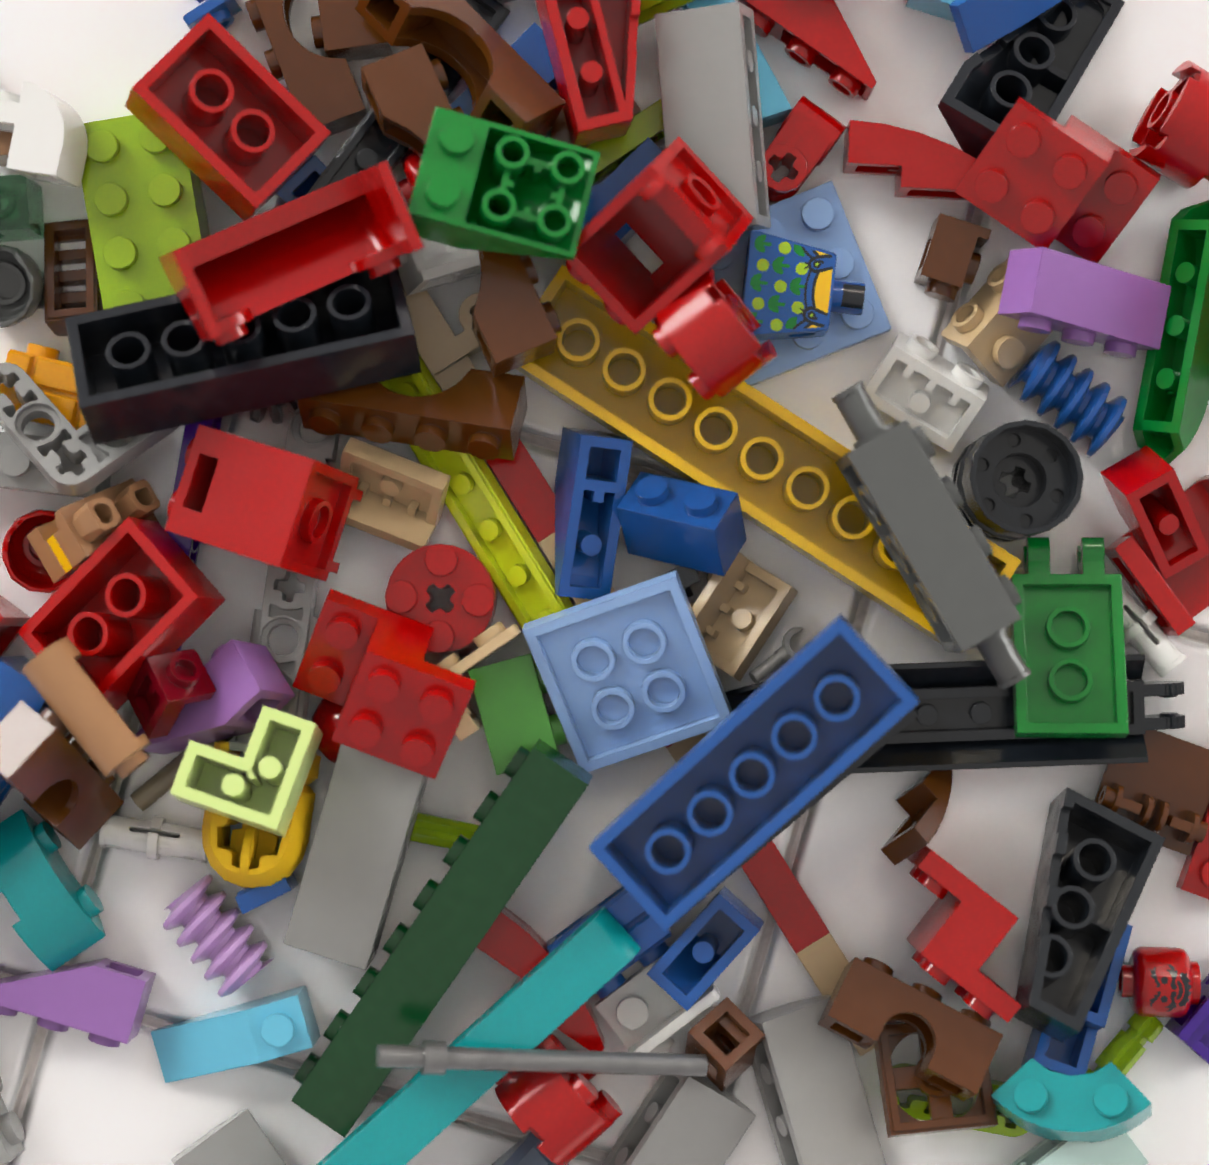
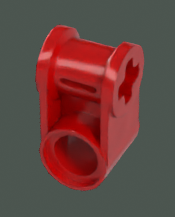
M802 96L778 129L776 137L765 151L768 196L771 203H777L796 195L815 167L820 166L846 129L844 124L805 96ZM783 165L787 167L789 172L787 177L777 182L771 178L773 170L776 171Z

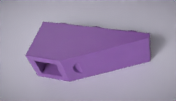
M230 639L227 643L219 646L212 653L211 659L204 665L216 688L213 697L209 700L185 704L168 736L149 739L151 744L144 752L166 755L187 749L190 740L204 745L251 733L254 731L263 705L280 711L295 694L266 646ZM143 728L135 734L136 737L145 734Z
M103 958L61 966L53 972L50 969L0 978V1015L16 1016L19 1011L38 1017L36 1023L46 1029L66 1032L69 1027L88 1032V1039L96 1044L107 1047H119L120 1042L128 1044L138 1035L156 973Z

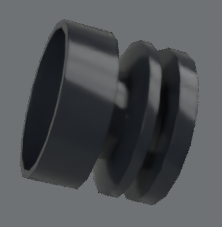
M1025 419L1005 423L965 447L953 465L951 479L964 500V505L958 509L968 526L971 527L976 524L987 539L1007 543L1050 531L1066 520L1080 500L1084 475L1080 456L1067 436L1049 424ZM1010 474L1013 476L1011 485L1018 488V492L1007 496L1005 495L1007 486L1000 482V479Z

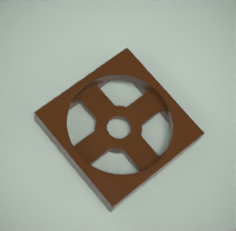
M906 1023L887 1024L884 1026L878 1041L874 1043L888 1138L990 1128L998 1125L996 1107L991 1096L993 1089L989 1069L971 1108L962 1117H954L950 1094L915 1076L924 1053L923 1042L919 1034L918 1041L921 1059L917 1062L916 1066L893 1068L891 1055L896 1046L907 1036L918 1034V1032ZM919 1089L923 1094L927 1095L931 1120L919 1121L907 1114L898 1105L896 1091Z

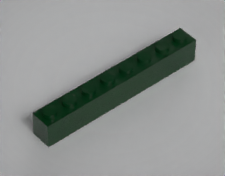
M541 739L537 741L531 751L522 745L503 771L511 780L502 794L499 796L490 790L473 815V818L481 823L470 840L461 834L442 860V862L451 867L439 884L433 879H429L412 904L421 912L410 928L402 922L399 923L382 948L390 954L386 963L380 971L370 965L352 992L361 999L351 1014L342 1008L322 1035L331 1041L321 1057L311 1051L293 1078L302 1085L291 1101L344 1138L393 1069L376 1067L377 1045H409L582 796L593 777L592 774Z

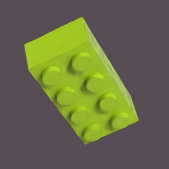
M134 115L84 123L88 138V151L82 178V188L103 310L176 294L159 257L210 236L201 179Z

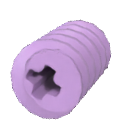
M208 874L164 909H169L171 912L162 927L166 931L179 926L184 927L176 944L179 947L195 942L198 944L190 961L193 964L208 959L212 961L204 974V978L208 981L224 976L225 980L217 993L220 997H224L235 992L274 958L264 962L260 960L268 946L265 940L251 945L246 943L254 930L252 924L236 929L233 927L241 912L238 907L224 912L219 910L227 896L224 890L207 896L205 892L213 880L211 874Z

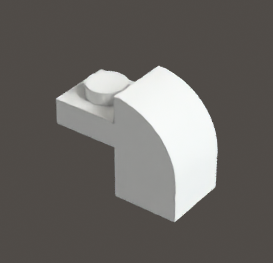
M23 81L21 95L0 90V131L13 133L6 168L30 180L81 188L88 151V138L84 123L77 111L66 101L31 82Z

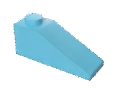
M306 985L151 1031L165 1083L258 1064L313 1048L321 1036Z

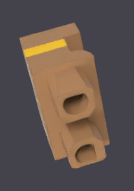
M131 478L59 508L55 513V520L36 527L26 537L52 581L56 583L71 576L128 516L159 522L153 512L160 507V501L148 481L141 479L135 482Z

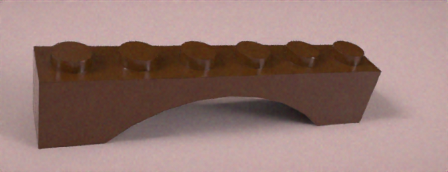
M422 43L361 67L362 89L383 135L409 148L420 158L423 156L435 106L464 114L460 106L451 107L444 92L449 89V83L443 66L438 58L429 60ZM478 250L481 281L473 312L472 330L495 378L554 353L557 342L556 334L561 332V325L552 304L549 301L541 303L533 286L539 283V279L530 256Z

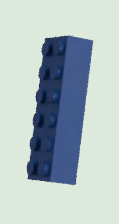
M839 613L598 833L588 846V849L665 932L919 703L918 696L852 624Z

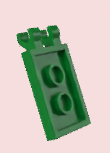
M1027 537V546H1023L1025 574H1013L1010 578L1021 598V603L1015 607L1022 619L1011 624V640L1025 665L1032 672L1029 676L1013 685L1015 738H1126L1129 734L1122 574H1105L1104 537L1081 538V546H1077L1079 574H1050L1049 537Z

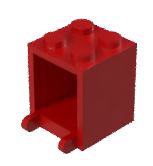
M678 136L582 227L574 260H565V265L569 273L578 282L589 285L604 301L603 305L606 312L615 322L622 326H627L636 335L656 317L655 314L666 308L726 255L754 217ZM626 223L663 262L654 272L651 273L615 235Z
M199 424L196 435L189 442L185 452L186 465L178 489L172 494L168 503V520L164 530L325 582L327 581L329 571L337 574L340 563L334 562L333 559L352 501L361 502L364 492L357 489L360 478L315 459Z

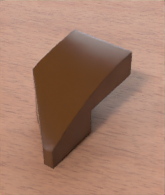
M952 770L928 771L919 783L907 791L905 790L896 799L909 816L881 848V851L894 865H897L929 844L936 834L948 807L952 787Z

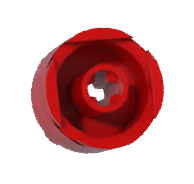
M1189 60L1179 65L1171 74L1179 79L1175 86L1169 91L1160 87L1154 95L1132 137V141L1139 144L1140 147L1129 150L1131 155L1186 189L1195 186L1202 178L1209 181V72Z
M712 268L706 271L666 308L655 314L656 317L653 319L657 328L652 331V334L657 343L669 357L674 358L678 354L692 370L687 375L689 381L706 401H709L715 395L723 398L777 356L770 339L761 345L754 336L753 332L761 327V325L732 287L723 278L714 284V270Z
M434 544L414 550L398 563L387 584L385 603L388 611L433 628L426 651L447 653L458 651L474 644L473 639L491 626L497 607V592L490 572L476 556L456 546ZM435 586L443 590L451 586L455 591L450 597V601L454 605L450 612L443 608L433 611L430 607V604L434 601V597L430 592Z
M553 1034L547 1036L534 1048L567 1050L562 1042ZM509 1071L495 1083L498 1085L495 1088L496 1095L510 1118L523 1134L529 1130L535 1137L543 1141L536 1148L556 1165H567L623 1114L619 1105L605 1090L601 1089L598 1092L590 1080L596 1074Z

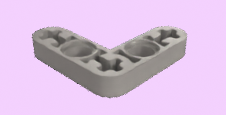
M0 363V384L3 383L8 388L14 386L18 401L22 404L16 411L11 400L1 393L0 426L49 483L61 494L78 496L89 492L180 427L134 436L127 445L119 448L110 447L105 443L95 445L87 425L85 424L76 430L23 369L12 363ZM36 418L49 419L55 425L53 433L43 440L29 439L24 435L23 431L31 420ZM61 446L63 447L64 454L73 464H82V474L76 476L71 471L64 473L61 459L56 453Z

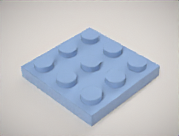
M832 181L769 205L771 228L751 231H760L836 254L834 280L865 283L862 314L860 316L831 312L828 332L822 337L770 340L777 356L744 381L750 386L889 332L892 329ZM744 231L732 249L711 267L714 270V284L723 278L740 298H742L747 243L751 231ZM767 340L759 341V343L762 345Z
M677 570L527 622L523 626L522 632L578 765L587 772L709 732L732 712Z

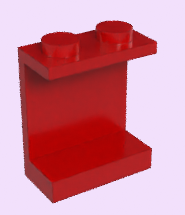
M1208 474L1196 481L1184 492L1209 546ZM1130 530L1105 548V554L1118 572L1122 574L1123 579L1147 611L1151 609L1158 617L1155 622L1167 636L1181 635L1196 624L1193 617L1209 606V555L1164 580Z

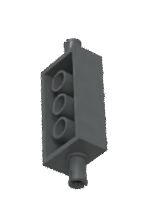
M860 381L831 399L838 407L857 440L853 444L855 449L835 463L945 652L963 653L970 648L977 647L996 679L999 689H1006L1032 673L1025 665L1006 632L1011 624L1022 619L1015 607L1021 603L1019 593L1006 574L997 576L987 559V556L993 554L992 548L982 530L976 524L969 528L958 508L964 505V500L955 483L948 475L942 478L938 475L930 461V458L936 455L935 450L920 426L912 429L907 419L896 426H893L892 423L886 425L864 388L863 381Z

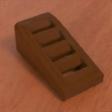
M88 219L44 223L45 323L56 336H68L65 318L103 310ZM86 241V248L60 251V243ZM86 263V269L62 271V265ZM86 285V291L68 293L63 291V287Z

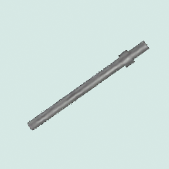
M423 1040L421 1046L378 1044L376 1050L377 1068L420 1069L421 1075H445L446 1070L705 1077L708 1070V1060L705 1054L447 1047L446 1041Z

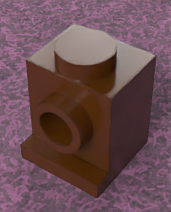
M940 213L932 224L913 283L925 286L924 294L945 302H955L957 292L962 288L963 283L972 285L982 256L979 253H975L974 249L975 247L980 249L989 240L992 230Z
M726 997L688 1031L685 1054H705L708 1060L706 1076L723 1092L753 1064L756 1047L765 1039V1034Z

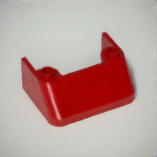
M385 161L160 256L159 260L201 339H214L217 346H220L249 333L245 322L259 314L353 273L367 269L371 279L381 276L402 266L398 256L415 252L424 248L388 162Z

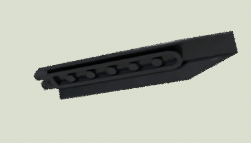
M1145 654L1125 655L1129 734L1126 738H1015L1013 685L1000 690L996 679L984 660L889 664L918 696L919 703L915 707L918 710L919 716L852 773L1148 763L1144 739L1145 730L1185 728V715L1178 714L1177 712L1145 715L1144 697H1177L1184 694V681L1144 682L1142 674ZM765 681L725 691L732 711Z

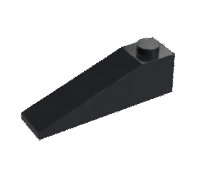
M1062 0L1025 25L1001 37L980 54L977 52L967 59L938 104L940 112L962 151L977 159L1019 97L1056 121L1125 1Z

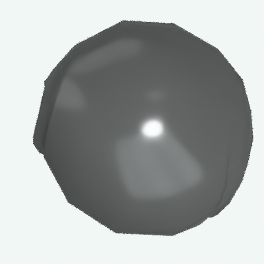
M0 245V328L14 326L34 314L43 299L44 278L38 264L28 254L15 247Z

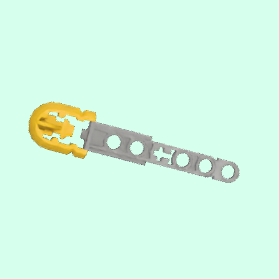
M293 413L288 426L285 450L315 459L329 465L328 462L336 463L340 434L327 435L319 443L311 444L305 442L300 435L302 424L300 413L298 415ZM268 564L262 610L254 609L250 643L267 647L295 694L280 711L306 720L310 693L294 688L292 685L319 618L314 617L319 579L297 573V580L305 584L304 593H295L293 601L286 602V594L278 590L279 581H288L291 571ZM280 625H290L298 634L297 647L288 655H277L269 645L271 632ZM253 732L236 736L235 742H214V748L240 757V751L246 752ZM315 755L286 836L281 839L278 853V835L242 823L241 829L232 830L230 840V825H236L239 822L204 810L202 824L203 849L210 866L225 881L244 888L271 886L283 878L290 877L303 860L309 842L316 795L309 785L318 778L321 756Z

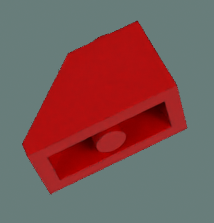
M1146 445L1100 472L1119 514L1164 580L1209 555L1207 541L1174 468Z

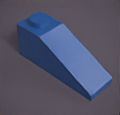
M563 427L555 477V594L557 596L596 599L611 592L621 526L617 506L626 493L633 441L609 432Z

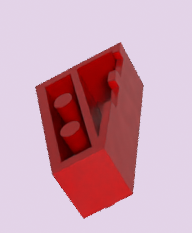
M535 0L558 92L566 101L563 111L572 145L582 146L625 136L633 120L637 63L636 48L641 0Z

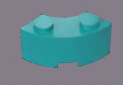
M20 809L0 823V893L4 894L20 918V921L12 926L35 956L53 972L106 936L99 916L104 911V908L94 890L87 884L81 886L67 867L58 851L62 844L54 829L46 821L38 824L23 809Z
M1031 1058L991 1094L995 1107L1006 1118L1032 1134L1053 1141L1056 1139L1071 1142L1090 1141V1143L1108 1140L1131 1131L1152 1116V1103L1112 1062L1093 1073L1070 1076L1049 1071Z

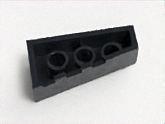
M1068 787L1049 805L1015 998L1022 1006L1013 1016L1061 1043L1081 1031L1166 839Z

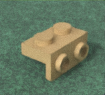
M1008 258L989 273L986 283L971 300L955 311L951 322L941 333L948 343L961 348L992 383L1001 387L1006 385L1050 335L1018 329L1019 320L998 314Z
M350 437L342 451L339 470L360 478L357 489L364 493L361 502L352 501L345 524L413 551L427 546L442 517L451 476L386 451L378 446Z
M740 552L725 576L708 573L706 586L697 600L690 603L714 666L739 682L798 593L792 586L751 562Z

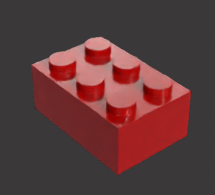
M210 13L202 18L131 88L125 107L243 221L252 218L321 148L331 134Z
M128 516L17 633L36 656L56 641L68 637L82 654L77 661L115 711H117L128 700L126 695L146 657L175 652L226 599L159 522Z

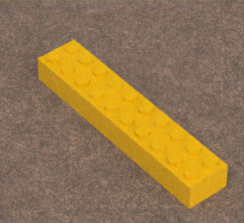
M562 264L540 298L541 303L549 301L552 304L561 325V332L556 334L555 351L552 354L518 367L516 370L611 432L632 440L633 446L687 481L737 492L743 517L940 643L835 463L851 452V450L746 382L741 383L723 398L715 395L709 401H706L689 381L687 375L692 370L679 354L674 358L669 357L657 343L652 334V331L657 328L656 324L650 321L635 335L627 326H622L615 322L606 312L603 305L604 301L589 285L578 282L569 273L566 266ZM987 539L993 551V554L987 556L988 561L997 576L1006 574L1010 579L1020 565L1021 560Z

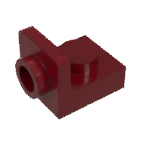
M187 649L146 657L126 696L147 738L154 739L168 736L185 704L211 699L216 688L197 651Z

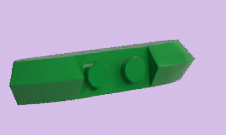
M1209 200L1182 208L1171 219L1160 283L1172 286L1160 350H1147L1133 424V433L1137 446L1141 449L1147 445L1168 464L1178 457L1193 440L1203 420L1209 401Z

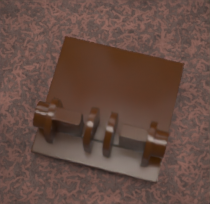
M1145 730L1144 739L1148 763L1107 764L1094 801L1166 838L1162 845L1163 847L1189 856L1194 841L1201 843L1208 830V823L1202 821L1209 802V749L1157 730Z

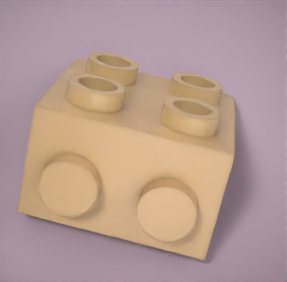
M499 621L473 639L478 649L462 659L458 653L454 652L436 665L464 675L468 670L480 664L523 633L517 624H513L506 629L503 623ZM469 704L455 732L460 741L483 726Z

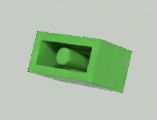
M531 653L468 670L470 679L476 680L473 691L496 775L504 774L503 771L521 745L531 751L537 741L541 739L560 752L558 746L568 743L557 713L549 714L544 696L548 692Z

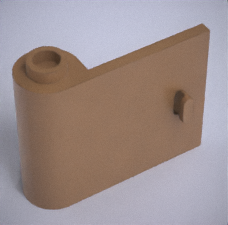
M64 637L35 656L25 665L22 672L102 774L107 778L117 773L121 779H124L149 759L150 755L144 752V750L151 742L145 734L138 737L134 735L77 661L82 654L68 637Z

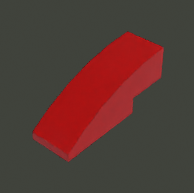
M849 121L844 131L842 173L895 176L894 197L967 201L954 191L976 158L953 145L920 132L882 123Z
M507 907L503 908L476 947L518 976L511 988L549 954L546 947L547 943L542 937ZM588 1000L556 1028L589 1051H603L605 1048V1038Z

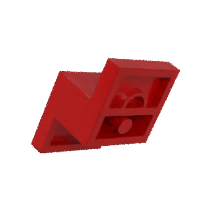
M1019 97L954 192L1035 247L1049 248L1055 239L1083 259L1098 263L1159 182L1161 174L1074 115H1071L1064 126H1062Z
M330 588L292 687L343 706L331 738L332 741L435 780L471 698L476 680L424 661L433 631L432 627Z
M924 846L907 857L915 865L908 874L938 898L906 938L917 950L911 958L919 964L920 968L943 986L950 979L958 983L954 992L986 1020H989L996 1013L1009 1023L1022 1005L979 969L1019 918L932 849Z

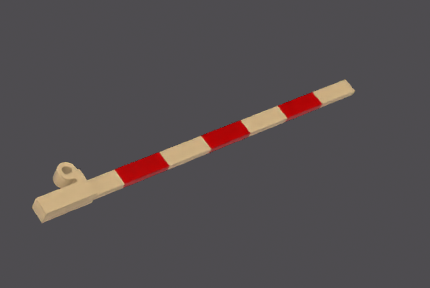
M404 289L415 332L418 353L442 391H445L457 384L471 368L476 369L469 357L481 351L472 330V313L474 312L479 293L468 296L461 303L458 315L464 331L455 336L427 290L407 296ZM519 439L514 461L500 458L486 461L555 569V494ZM611 586L610 593L615 592V589L613 588V586ZM573 598V600L575 601V603H576L577 605H579V604H581V603H584V602H587V601H590V600H593V599ZM703 733L670 744L666 748L675 762H677L703 739L706 734ZM771 841L742 866V869L822 996L832 995L845 966L849 962L774 842ZM852 1043L860 1056L874 1049V1044L865 1050Z

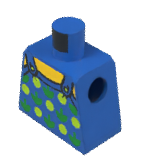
M760 231L750 232L747 243L741 299L761 325V327L753 332L758 341L825 336L829 329L831 312L861 316L865 297V283L834 280L836 254Z

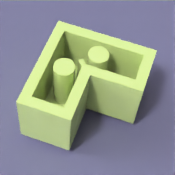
M263 705L243 758L190 740L170 794L183 803L285 838L323 732L314 722Z

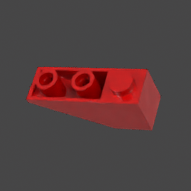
M739 0V2L751 8L754 12L755 34L764 38L768 34L772 35L786 45L784 51L795 62L806 68H810L813 64L830 76L828 82L838 92L849 98H854L858 95L867 101L877 82L834 0Z

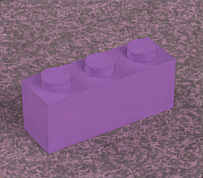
M1046 247L1010 250L998 314L1019 320L1018 329L1023 331L1050 334L1051 330L1062 333L1061 341L1065 343L1093 346L1094 342L1104 345L1103 353L1121 358H1136L1137 350H1160L1172 286Z

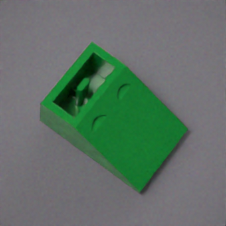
M435 106L408 211L419 237L462 249L574 260L600 152Z

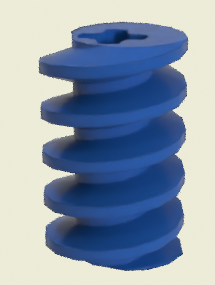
M1055 340L1043 346L1034 354L1012 380L1008 388L1022 381L1025 386L1019 400L1023 403L1039 395L1041 401L1036 412L1038 416H1042L1053 409L1057 410L1058 414L1052 426L1056 430L1069 423L1075 425L1069 439L1072 444L1088 436L1091 441L1085 455L1090 458L1109 440L1124 421L1125 416L1122 415L1127 405V399L1122 395L1106 402L1111 389L1110 384L1107 382H1101L1090 389L1089 386L1093 379L1094 371L1090 368H1085L1073 375L1077 357L1074 354H1070L1056 361L1061 344Z

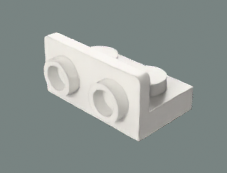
M899 332L891 348L865 386V389L878 409L899 422L907 419L912 429L920 426L930 441L951 453L986 402L990 387L983 382L985 380L984 376L974 367L964 362H957L955 365L940 356L937 346L927 338L915 333L908 336L903 332Z
M658 958L648 966L636 971L611 994L597 1001L595 1008L628 1049V1052L665 1053L675 1043L671 1037L686 1024L693 1028L716 1007L714 1003L721 997L718 988L712 983L692 1007L686 1011L647 975L648 971L660 959Z

